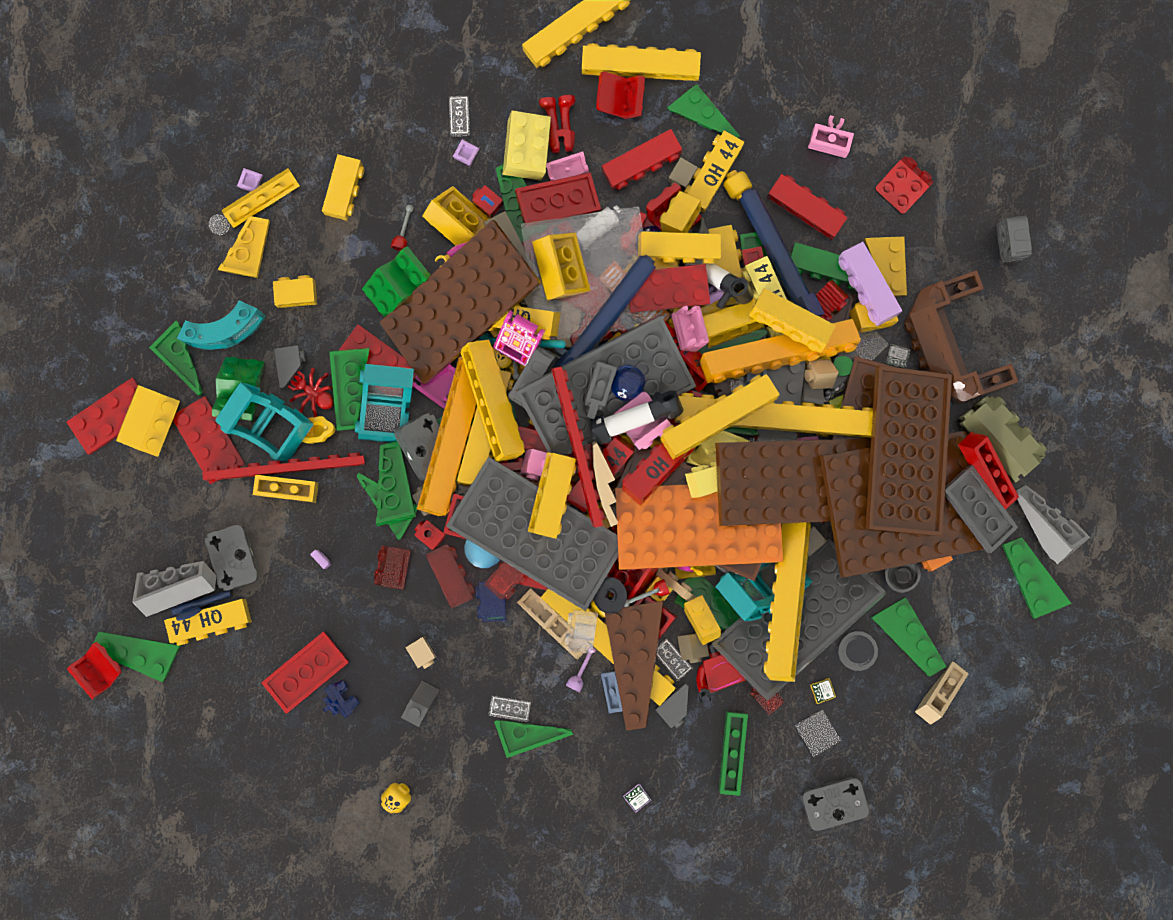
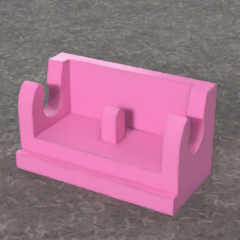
M583 152L546 163V170L550 181L589 173Z
M684 306L676 313L671 314L680 350L697 352L709 343L700 306H694L690 310H688V306Z

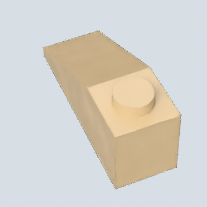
M951 662L925 695L915 712L930 725L940 719L965 681L968 673L955 662Z

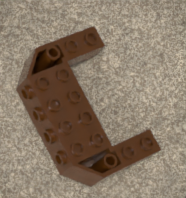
M977 270L944 282L942 280L921 289L916 294L905 317L906 322H904L906 332L910 333L912 337L911 346L914 352L917 351L920 369L927 372L952 375L950 401L955 404H960L1018 383L1012 363L980 375L976 371L968 374L944 310L946 306L953 301L979 293L984 289Z

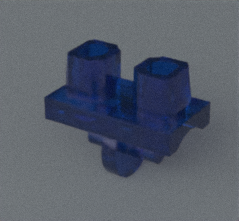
M342 680L335 684L331 683L324 689L329 697L327 696L323 699L327 705L323 709L325 713L331 710L335 716L340 711L344 718L353 713L352 710L359 703L353 695L346 701L341 697V694L348 689Z

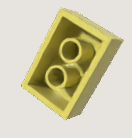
M511 111L507 124L503 175L542 180L546 172L551 117Z

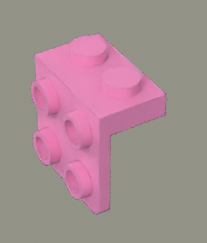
M641 392L614 414L652 401V399L646 392ZM662 418L626 431V433L639 450L641 448L646 449L653 444L652 440L658 435L661 437L664 434L662 431L671 426V423L667 418Z

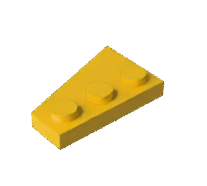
M249 216L236 242L228 251L223 264L221 263L218 270L258 278L270 221Z
M904 237L865 238L864 242L868 247L870 255L894 297L906 296Z

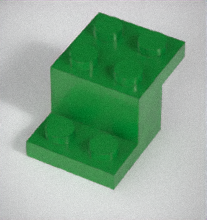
M407 246L399 252L394 260L377 268L362 290L385 318L412 295L415 289L423 282H426L431 275Z
M225 357L216 377L217 399L212 408V416L218 417L240 382L260 388V378L265 368L264 361ZM250 402L240 419L252 420L258 403Z

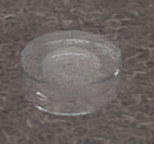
M218 214L212 216L209 220V228L214 234L223 235L229 230L230 224L225 216Z

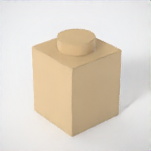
M831 360L809 361L804 372V378L811 389L833 388L839 372Z
M425 636L405 647L417 668L423 666L425 669L434 664L433 659L437 656Z

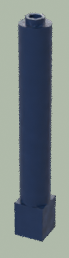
M752 189L744 191L739 200L791 302L821 317L825 313L815 293H809L758 191Z
M640 255L570 350L562 355L554 367L562 366L595 349L655 270L656 267L653 265L655 261L647 255L644 257Z

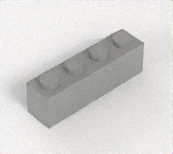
M204 561L184 564L178 569L168 567L166 571L162 572L152 570L149 574L137 573L132 603L147 617L214 591L216 575Z

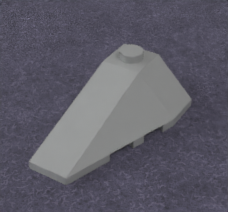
M1027 485L1016 491L1019 496L1017 500L1042 548L1049 558L1057 564L1066 559L1090 538L1072 519L1066 520L1060 515L1061 511L1059 509L1050 508L1046 505L1045 499Z

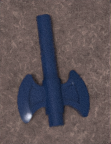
M230 590L201 599H199V596L178 604L177 607L171 608L173 616L178 615L176 617L177 621L189 619L202 611L199 607L230 598L232 595Z

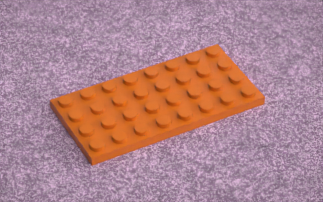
M688 485L659 486L640 506L622 488H615L619 570L783 562L781 524L719 526L718 491L702 497L692 498Z

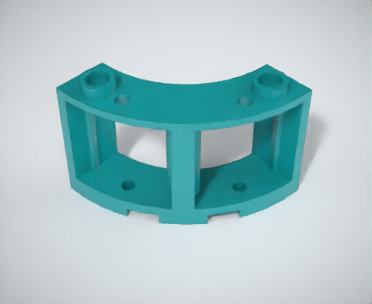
M242 382L239 383L215 420L221 426L220 429L224 433L235 434L253 442L268 452L269 456L275 461H288L314 425L297 409L294 408L293 410L283 405L285 401L271 393L269 395L261 393L260 388ZM250 402H255L265 406V409L251 430L236 424ZM275 413L280 414L295 426L280 449L260 436Z

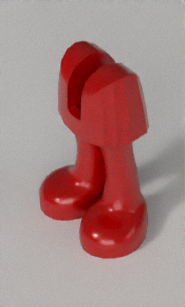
M564 95L558 98L561 115L560 130L556 115V99L554 97L539 99V106L546 111L548 117H551L548 143L553 153L560 152L558 137L561 136L564 137L565 151H573L575 132L571 131L569 111L576 101L574 95Z

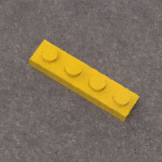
M287 168L224 208L222 212L234 228L247 220L249 216L260 212L300 185Z

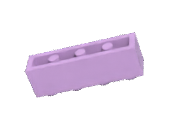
M864 242L843 251L838 257L839 265L843 271H846L850 285L858 292L859 301L862 305L866 306L870 320L875 322L876 326H879L898 316L902 309Z

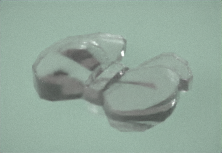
M844 383L840 384L833 391L829 388L824 392L826 395L824 397V404L835 394L845 389Z

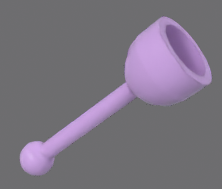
M593 645L588 648L589 652L578 675L570 677L566 683L567 687L577 692H580L583 687L581 679L583 671L592 653L596 651Z

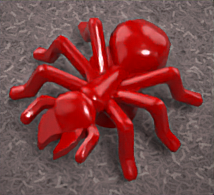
M311 368L309 374L310 385L306 384L305 375L298 371L297 373L302 376V379L299 376H294L297 382L291 380V384L295 388L290 385L287 387L293 391L304 390L303 393L294 395L293 398L289 399V402H294L297 398L308 395L301 403L299 412L302 413L304 411L305 405L310 400L315 418L318 417L315 404L324 410H329L334 406V399L329 393L324 392L326 390H333L332 386L319 387L329 374L325 373L320 377L313 387L315 369Z

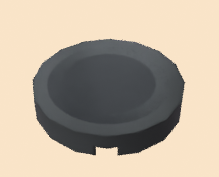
M853 631L841 638L837 653L845 667L854 671H862L875 663L878 657V647L871 635L861 631Z

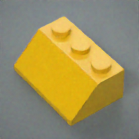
M454 186L434 198L422 216L455 246L472 239L485 227L484 222L490 219Z
M576 233L548 235L532 242L547 300L561 299L591 291Z
M138 385L116 441L158 457L180 401Z

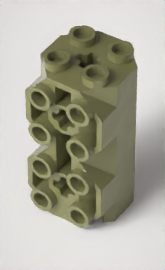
M993 396L981 398L973 405L975 407L974 410L970 409L959 417L961 421L959 424L968 435L974 432L988 436L1011 483L1019 481L1018 477L1021 474L1026 476L1046 456L1044 453L1047 450L1046 447L1032 437L1033 433L1028 427L1021 428L1018 425L1019 417L1005 407V401L999 396L997 398Z

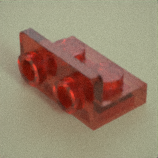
M382 546L377 555L379 563L378 569L374 572L375 585L404 590L411 550Z

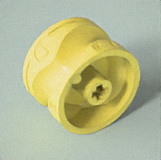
M722 431L699 444L698 448L684 462L695 467L703 465L706 468L710 466L709 462L716 461L715 443L750 441Z

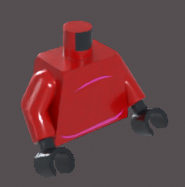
M712 644L708 646L710 658L702 660L703 664L699 666L696 677L699 701L703 703V696H708L709 701H711V693L745 681V678Z

